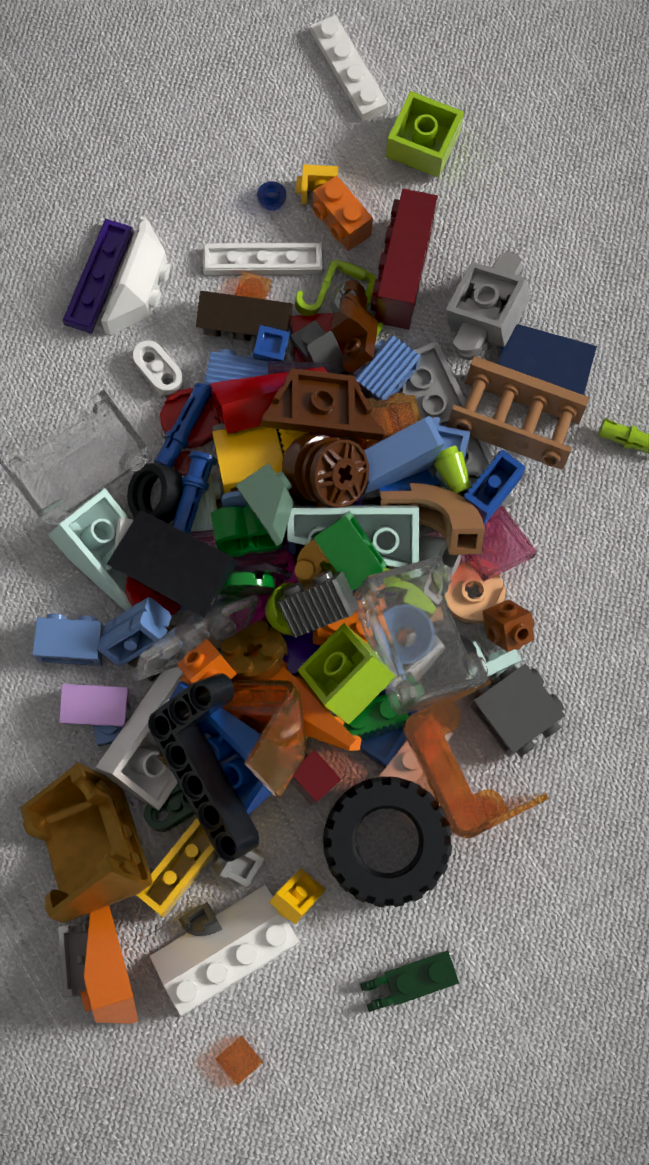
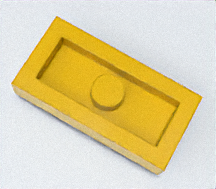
M300 868L273 896L269 903L276 908L283 918L289 919L296 925L326 889Z

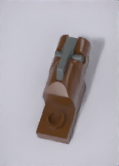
M353 280L346 281L338 286L330 302L333 311L331 332L336 340L345 347L342 367L350 374L374 358L378 320L366 310L367 296L364 287L359 282Z

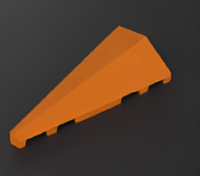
M258 650L251 655L253 658L259 655ZM281 660L283 666L280 671L262 683L250 684L249 680H240L241 683L231 679L235 693L233 699L227 704L228 708L348 751L360 750L361 738L351 735L343 726L345 722L340 717L333 716L326 709L327 707L324 706L311 687L301 677L293 676L286 669L288 664L284 660Z

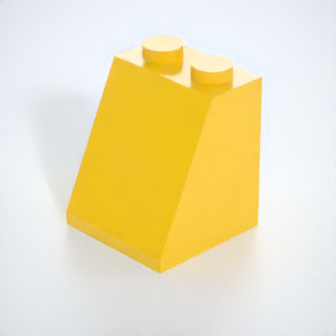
M257 426L227 434L225 429L212 431L224 494L239 491L236 487L238 483L268 463L276 474L282 471L283 455L276 429Z

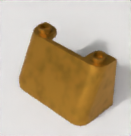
M78 762L20 807L25 831L31 837H37L46 842L59 889H53L45 896V910L49 918L66 923L137 895L152 884L151 873L124 791L105 775Z

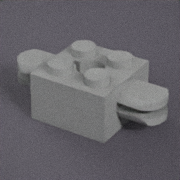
M511 252L501 253L493 267L471 262L445 311L450 330L457 332L453 339L455 352L461 359L472 360L474 356L478 357L486 341L505 347L530 300L527 278L521 277L523 274L522 262L517 254Z

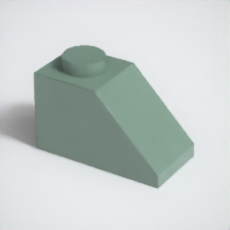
M268 463L238 483L236 487L268 535L278 546L283 542L294 501L287 491L292 486L284 473L280 471L276 474Z

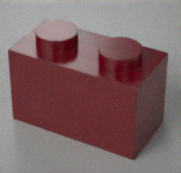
M315 749L309 754L304 750L291 761L293 766L286 775V778L310 805L317 803L342 780Z

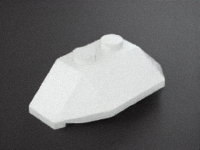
M141 216L113 292L101 319L105 334L112 335L148 318L152 307L156 308L158 306L161 296L159 288L162 281L166 282L168 279L170 264H167L165 250L146 217Z

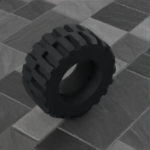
M391 776L370 778L348 789L336 801L327 817L323 834V850L328 868L332 876L338 881L339 886L363 903L368 902L377 907L404 906L405 903L410 901L415 902L421 899L422 895L427 891H432L448 867L447 862L452 852V832L446 818L447 815L429 791L412 781ZM380 809H395L407 815L414 823L419 837L417 853L413 860L405 868L392 873L378 872L368 867L359 857L355 845L356 832L362 820L370 813Z

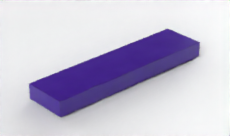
M105 218L62 320L65 326L93 333L133 236V227Z

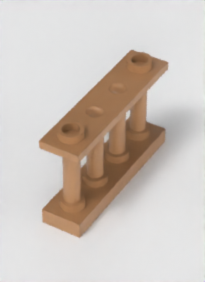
M474 356L465 380V384L472 386L464 408L457 405L453 406L447 427L470 431V437L542 462L547 466L563 470L572 450V447L563 444L570 422L579 425L590 397ZM483 391L501 396L493 418L475 412ZM512 401L530 407L522 429L504 423ZM541 412L559 418L551 440L534 434Z

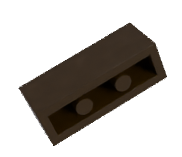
M200 290L196 327L203 328L204 335L221 337V331L233 332L232 339L246 341L251 340V335L258 336L260 325L289 332L293 304Z

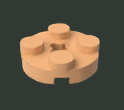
M469 560L459 564L455 573L450 576L449 588L442 600L443 606L453 617L462 622L483 624V610L504 602L506 591L500 578V573L494 566L481 560ZM474 584L479 586L478 592L482 596L480 598H469L465 587L471 588Z

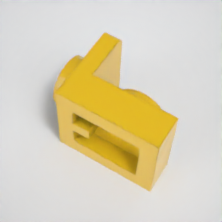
M303 164L302 176L296 177V194H301V205H307L308 190L314 191L336 175L338 176V166Z

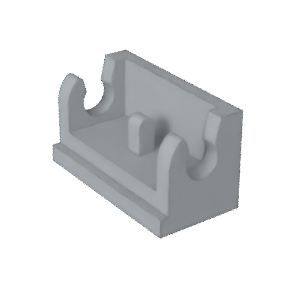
M89 923L79 926L58 927L63 997L81 996L80 992L87 990L84 970Z

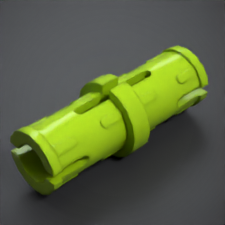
M607 418L603 419L598 432L599 437L622 444L625 449L633 448L649 454V434L639 431L638 427L634 425L628 427Z

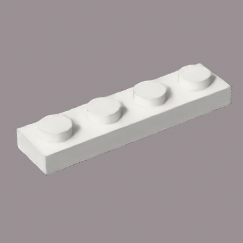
M333 15L310 25L311 35L361 120L363 121L386 111L388 102L337 16Z

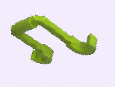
M338 259L330 262V267L327 270L315 304H306L302 299L304 293L300 289L294 301L296 310L302 315L313 316L318 313L326 297L335 270L338 269L344 274L368 282L366 289L367 309L372 297L376 277L374 273H369L366 269ZM378 323L376 337L379 335L383 323Z

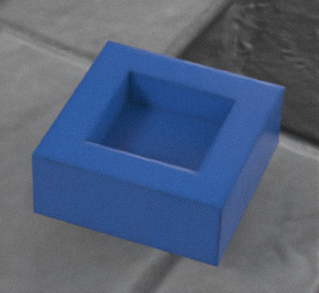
M260 325L253 358L283 365L290 332Z

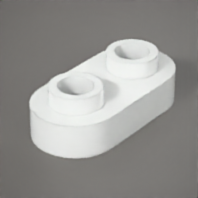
M154 341L140 342L133 350V360L136 368L160 394L172 395L180 390L183 384L180 368L158 343ZM149 356L154 358L150 363L144 361ZM166 378L173 379V382L170 384H164L163 380Z

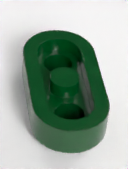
M178 783L160 810H156L149 804L146 805L144 818L149 827L154 831H169L195 815L190 804L185 802L186 796ZM160 812H168V816L165 820H157V816Z

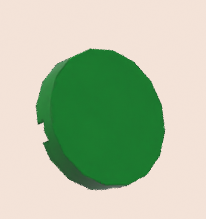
M233 572L219 594L228 596L271 594L276 589V579L269 574H264L263 579H257L252 572Z

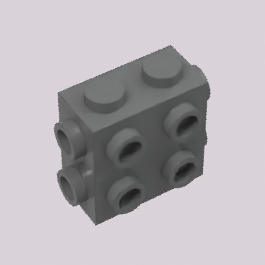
M526 663L518 669L515 665L509 667L499 675L501 681L493 687L487 683L473 694L476 699L473 700L470 706L508 758L516 753L520 758L536 747L533 741L543 734L547 739L562 727L559 722L565 717V714L562 712L564 706L556 695H550L543 687L544 680L536 669H530Z

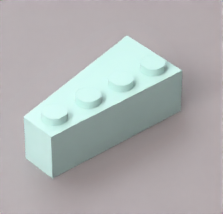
M418 506L292 507L287 524L288 541L306 545L318 533L335 523L340 516L350 510L387 566L419 573Z

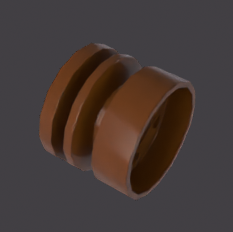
M315 433L304 434L296 438L287 448L282 461V472L292 486L289 492L293 496L305 501L339 508L347 507L354 503L364 492L369 478V463L366 453L359 444L349 439H340Z

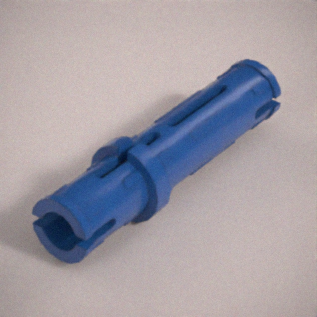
M199 382L195 383L171 431L166 432L164 436L165 442L154 459V463L170 467L174 466L182 449L187 448L189 444L187 439L210 396H212L211 388Z

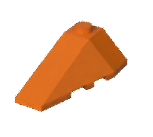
M106 906L90 913L84 970L87 990L81 991L80 994L85 1013L92 1011L95 1022L133 1024L139 1022L134 997L110 906Z

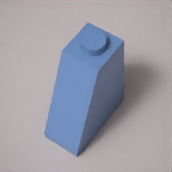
M431 416L423 418L364 450L369 463V478L363 492L364 494L432 467L444 442Z

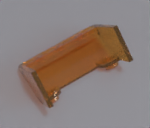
M489 677L412 714L404 724L405 737L439 807H442L447 815L445 819L448 825H450L451 831L462 838L474 837L549 799L547 793H534L507 807L501 795L494 790H481L475 794L471 792L444 735L454 731L461 720L460 711L455 701L491 684L492 682Z
M232 680L235 691L234 697L222 708L261 734L244 764L275 798H281L307 752L300 692L292 682L287 680ZM160 752L157 758L171 771L164 756Z

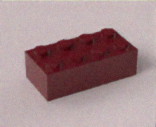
M402 188L400 200L394 199L391 222L387 227L384 242L385 248L384 252L381 253L378 278L375 279L372 293L371 311L376 312L375 319L378 320V323L410 330L433 227L438 195Z

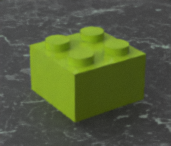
M410 91L387 138L386 158L439 178L461 132L464 111Z
M345 623L298 669V672L324 706L348 725L396 677L369 644Z

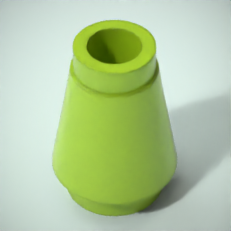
M457 446L440 451L434 466L449 488L457 494L471 488L463 452H459Z

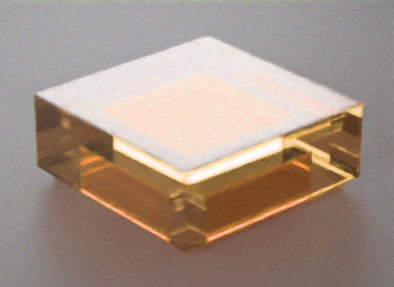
M242 1035L215 1058L237 1086L263 1063V1060Z

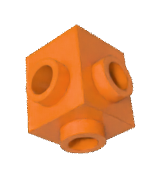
M205 639L195 649L189 651L177 663V666L184 673L180 680L188 685L218 673H223L230 679L237 675L208 639Z

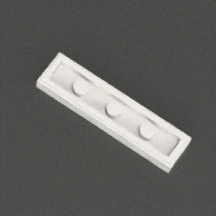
M204 243L203 273L204 275L322 274V243Z

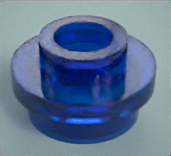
M265 182L257 191L258 202L267 210H277L286 201V190L278 182ZM271 192L276 193L275 196H268L267 194Z

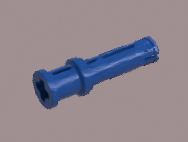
M200 451L190 452L189 458H191L187 475L183 476L181 480L184 489L172 525L189 535L202 494L209 490L210 484L208 479L212 466L217 464V458Z

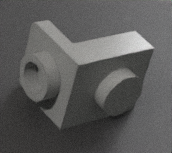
M252 850L234 861L227 862L221 859L215 851L212 868L218 876L224 879L228 877L248 888L263 863L264 857Z

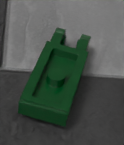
M447 950L384 972L383 976L360 984L362 991H370L376 989L379 985L388 984L391 996L384 999L379 998L367 1004L368 1011L371 1012L391 1004L396 1006L459 984V980Z

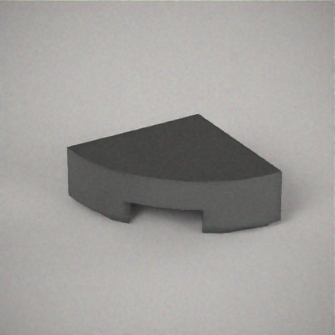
M208 902L178 919L186 932L195 936H207L222 930Z

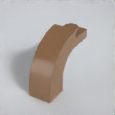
M410 483L409 491H380L379 506H418L419 524L431 527L443 535L447 543L449 555L482 553L485 532L484 523L475 506L465 500L464 497L442 487L420 483Z

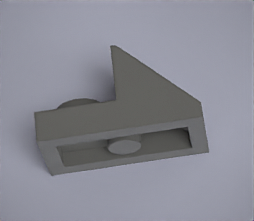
M316 321L290 335L291 343L310 368L324 367L328 373L335 374L347 372L342 367L344 355L334 334L331 331L325 333Z

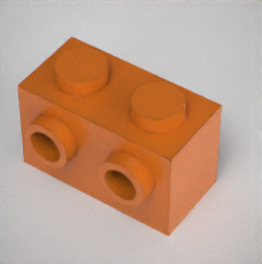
M337 175L313 191L312 209L315 215L327 225L334 238L341 242L347 251L371 236L373 217Z

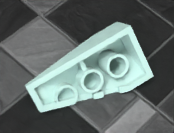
M104 489L61 522L48 536L77 568L126 611L132 607L125 592L127 576L107 565V562L115 551L117 520L120 517L127 518V516L108 491Z

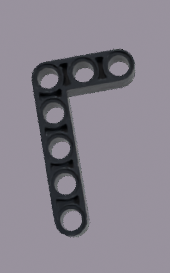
M218 673L192 683L149 716L148 728L216 853L224 861L231 862L256 849L259 844V834L198 725L229 703L234 697L235 691L232 680L227 675Z

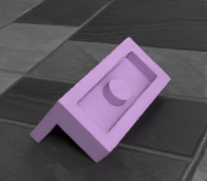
M62 684L59 722L74 725L124 727L127 705H130L131 692L128 687Z

